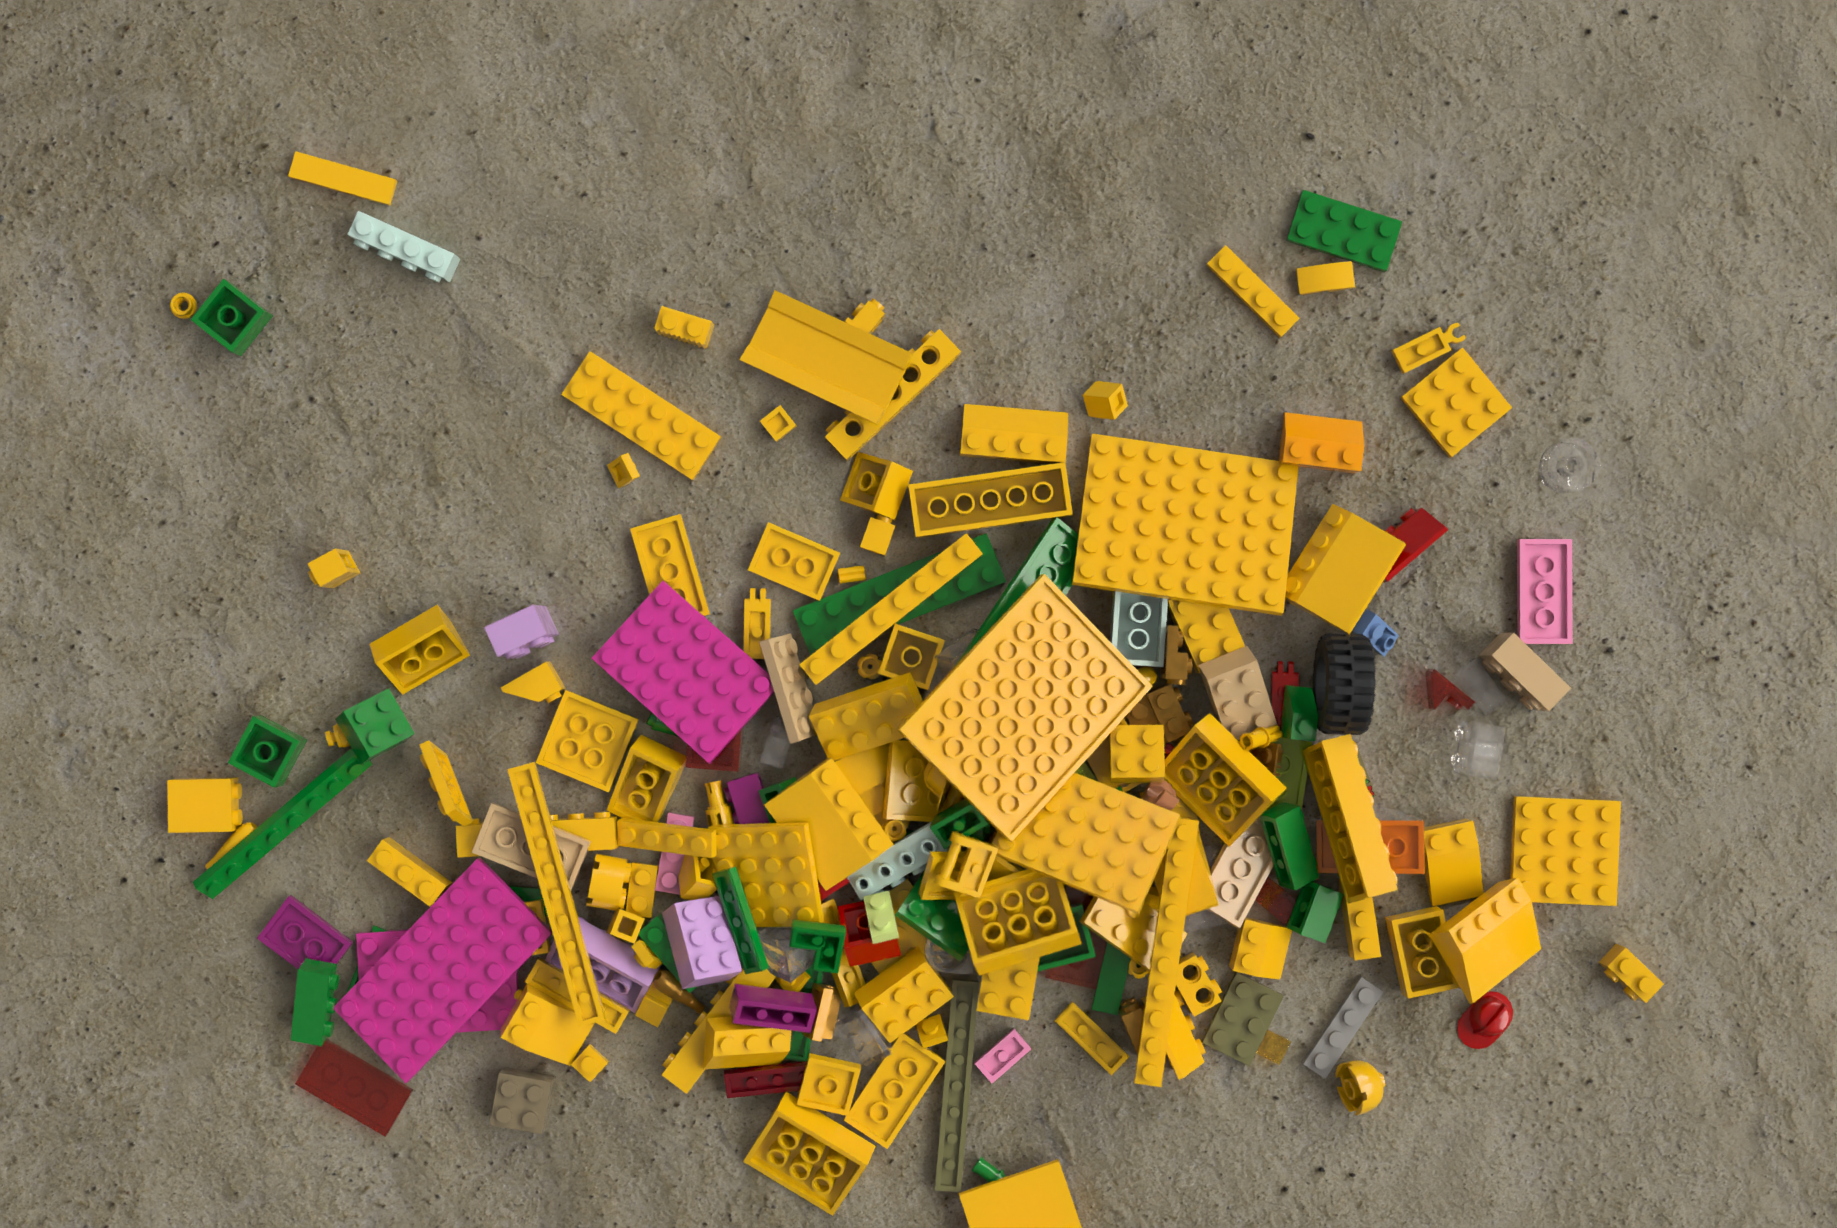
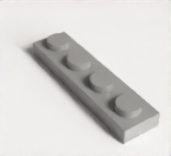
M1359 976L1302 1063L1326 1079L1383 991Z

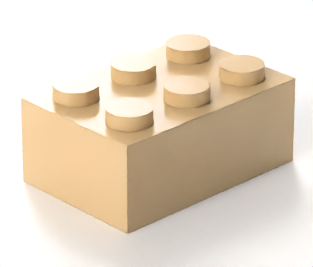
M1500 633L1479 654L1484 660L1482 665L1493 674L1496 672L1503 678L1500 682L1509 691L1513 692L1515 690L1521 696L1520 702L1529 710L1550 711L1571 689L1515 633Z
M1248 646L1198 665L1215 718L1237 740L1240 739L1242 734L1253 732L1255 728H1267L1277 725L1258 661Z

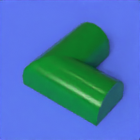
M793 919L789 947L815 950L812 970L838 973L846 928L843 925Z

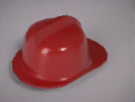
M1490 991L1472 1003L1458 1021L1457 1032L1461 1041L1473 1049H1483L1493 1044L1509 1027L1513 1019L1511 1002L1503 994Z

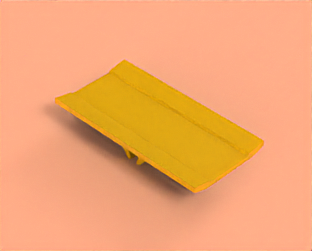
M774 290L768 308L750 344L739 360L878 425L913 354Z

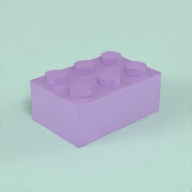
M531 605L484 627L497 657H506L507 659H518L531 653L529 648L545 647L555 642L553 637L559 635L547 607L540 605Z
M720 896L674 903L662 913L682 989L728 981L742 972Z

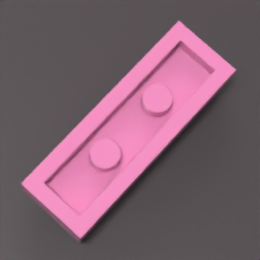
M669 812L666 824L693 827L695 816ZM661 852L655 891L680 895L678 875L684 858L683 854Z

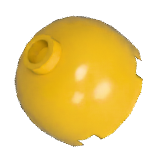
M1359 1060L1348 1061L1337 1066L1335 1077H1340L1342 1087L1337 1086V1090L1346 1109L1349 1112L1355 1111V1115H1361L1376 1108L1381 1102L1384 1093L1385 1080L1383 1075L1370 1063Z

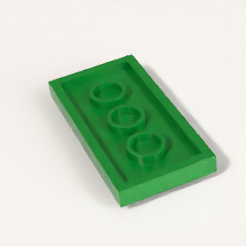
M1302 190L1286 241L1385 273L1388 269L1403 221Z

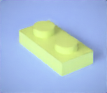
M885 891L864 896L873 944L899 938L890 892Z

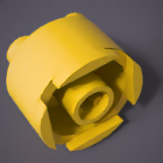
M596 854L586 906L617 911L618 908L624 909L627 889L622 887L623 882L629 883L632 863H627V859Z

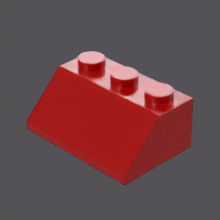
M1422 507L1416 510L1410 508L1400 516L1402 521L1396 527L1390 525L1384 530L1404 542L1406 546L1382 583L1391 580L1448 531L1441 522Z

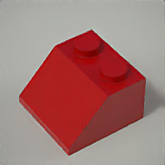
M864 901L838 906L840 925L846 928L844 949L849 967L901 956L898 938L873 944Z

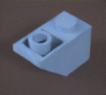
M1365 609L1350 633L1363 634L1368 637L1370 643H1372L1373 650L1383 657L1394 646L1399 636L1377 614L1368 609Z

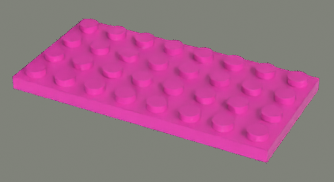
M477 858L335 1005L334 1010L407 1083L553 934L552 930L481 858Z

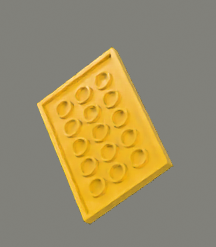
M1074 773L1012 842L1008 841L998 831L992 845H996L999 848L996 854L998 857L1139 914L1178 825L1180 814Z

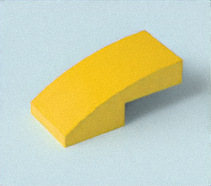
M1352 261L1297 268L1300 295L1355 288Z

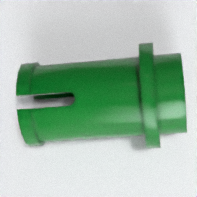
M983 1157L978 1159L971 1170L988 1182L1006 1177L1003 1169L998 1170L984 1160Z

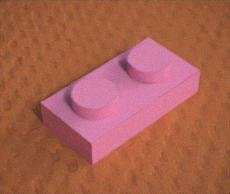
M1013 1028L974 1063L986 1078L993 1083L1027 1054L1031 1047Z

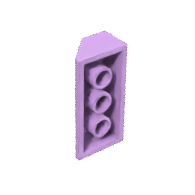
M578 917L598 991L629 1008L633 1013H636L653 982L654 975L659 971L661 965L657 969L642 967L634 957L636 953L629 943L622 942L606 933L607 931L595 927L582 917ZM554 940L550 948L551 951L547 954L545 961L563 971Z

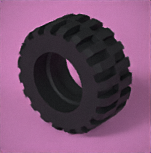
M1326 633L1318 640L1313 663L1312 691L1318 711L1317 728L1323 734L1361 735L1369 729L1372 721L1371 716L1374 711L1376 668L1374 665L1375 657L1372 651V643L1363 634Z

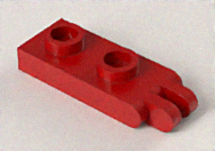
M1277 661L1276 671L1271 672L1270 703L1280 730L1285 685L1299 687V673L1294 672L1293 661L1287 662V672H1283V661Z

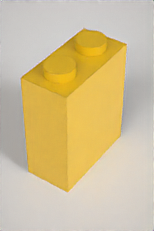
M238 777L167 780L168 833L236 831L243 820L242 811L239 809L242 785L238 783Z

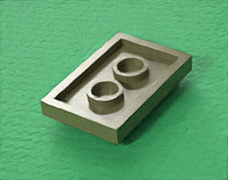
M1235 971L1221 1000L1222 1002H1220L1201 1042L1250 1066L1284 995Z

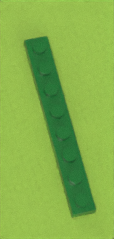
M351 748L194 880L195 889L214 899L372 766L371 760L361 765Z

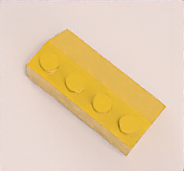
M964 404L960 456L1046 464L1066 462L1068 413Z

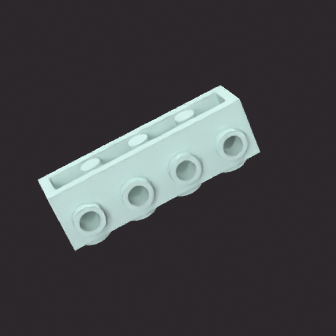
M360 211L357 212L347 234L354 239V245L368 250L369 247L378 250L377 255L389 261H392L394 257L402 261L401 266L416 272L417 268L426 272L425 276L436 282H440L443 279L450 283L460 261V258L454 253Z
M932 822L896 841L888 850L847 877L860 900L864 899V896L884 892L883 888L891 884L892 888L906 880L904 876L910 872L916 875L925 870L930 851L949 850L950 846L944 849L930 829Z

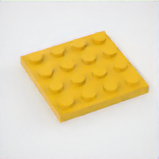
M1514 796L1510 879L1519 878L1532 902L1617 906L1621 801Z
M808 822L711 825L707 828L716 830L717 855L713 857L714 869L721 871L736 867L756 927H791L793 919L824 923Z

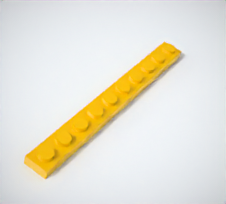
M531 762L507 769L578 1026L581 1027L606 1019L536 764Z
M1180 818L1166 852L1134 1076L1135 1084L1155 1087L1162 1086L1199 825L1198 820Z

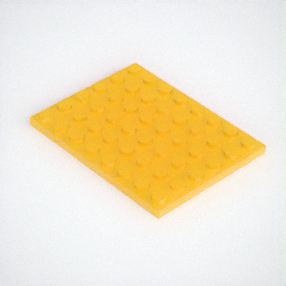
M1092 433L1072 585L1282 616L1285 605L1299 466L1280 464V461Z
M1041 574L897 730L1008 841L1012 842L1151 689L1152 685L1045 574Z

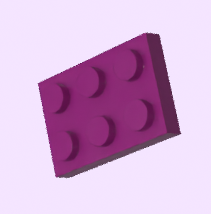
M292 895L287 897L257 937L258 940L297 969H299L306 958L338 964L354 943Z

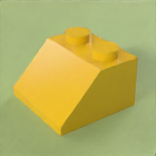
M858 452L840 501L895 520L913 471L892 461Z
M1246 917L1241 927L1237 930L1229 967L1233 971L1256 977L1281 979L1292 930L1286 928V926Z

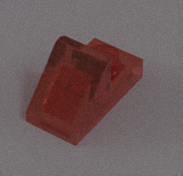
M1428 669L1425 672L1429 709L1435 710L1445 697H1448L1446 702L1458 711L1460 708L1469 710L1475 703V701L1435 669Z
M1267 877L1255 899L1283 924L1290 919L1297 901L1269 877Z

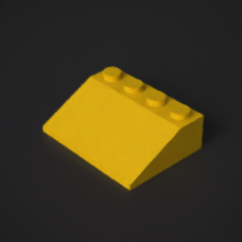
M1332 503L1287 575L1285 600L1291 605L1350 635L1406 544L1354 513Z
M1210 713L1194 725L1165 759L1164 780L1172 785L1176 795L1229 847L1286 789L1247 749L1244 750L1240 742Z
M832 758L825 759L764 804L776 823L808 822L817 880L825 891L864 867L894 845Z
M1026 869L988 881L980 898L958 891L953 892L972 960L979 976L1082 944L1063 883L1040 873Z
M1518 877L1497 882L1429 934L1470 1004L1477 1001L1541 950L1532 901Z
M785 1092L743 1162L833 1216L867 1167L876 1146L816 1109L797 1105V1098Z
M1059 1159L959 1193L970 1228H1082Z

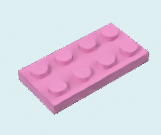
M1517 539V636L1525 644H1573L1572 539Z

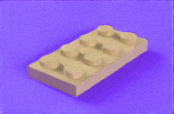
M791 634L761 641L760 646L790 744L817 735L809 718L813 708V697L805 682V671L799 665L796 641L792 638Z
M494 802L491 803L472 853L537 878L519 812ZM553 826L569 887L572 891L591 841Z
M1260 818L1230 847L1226 843L1223 845L1210 869L1219 905L1207 910L1236 928L1241 927L1274 866Z

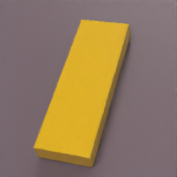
M1073 1001L1054 1019L1111 1076L1129 1058V1055Z

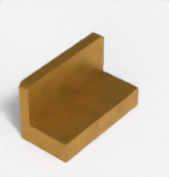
M813 983L811 994L817 1010L811 1033L802 1032V1035L814 1041H822V1038L832 1039L841 1002L837 986Z

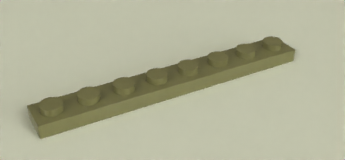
M952 980V994L954 997L950 1003L935 1190L961 1192L979 981Z

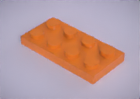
M1316 820L1318 873H1338L1323 820ZM1379 820L1382 840L1389 850L1388 860L1395 874H1425L1424 821Z

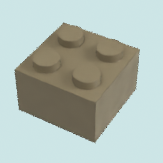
M504 1067L498 1075L490 1125L542 1134L548 1124L556 1076Z

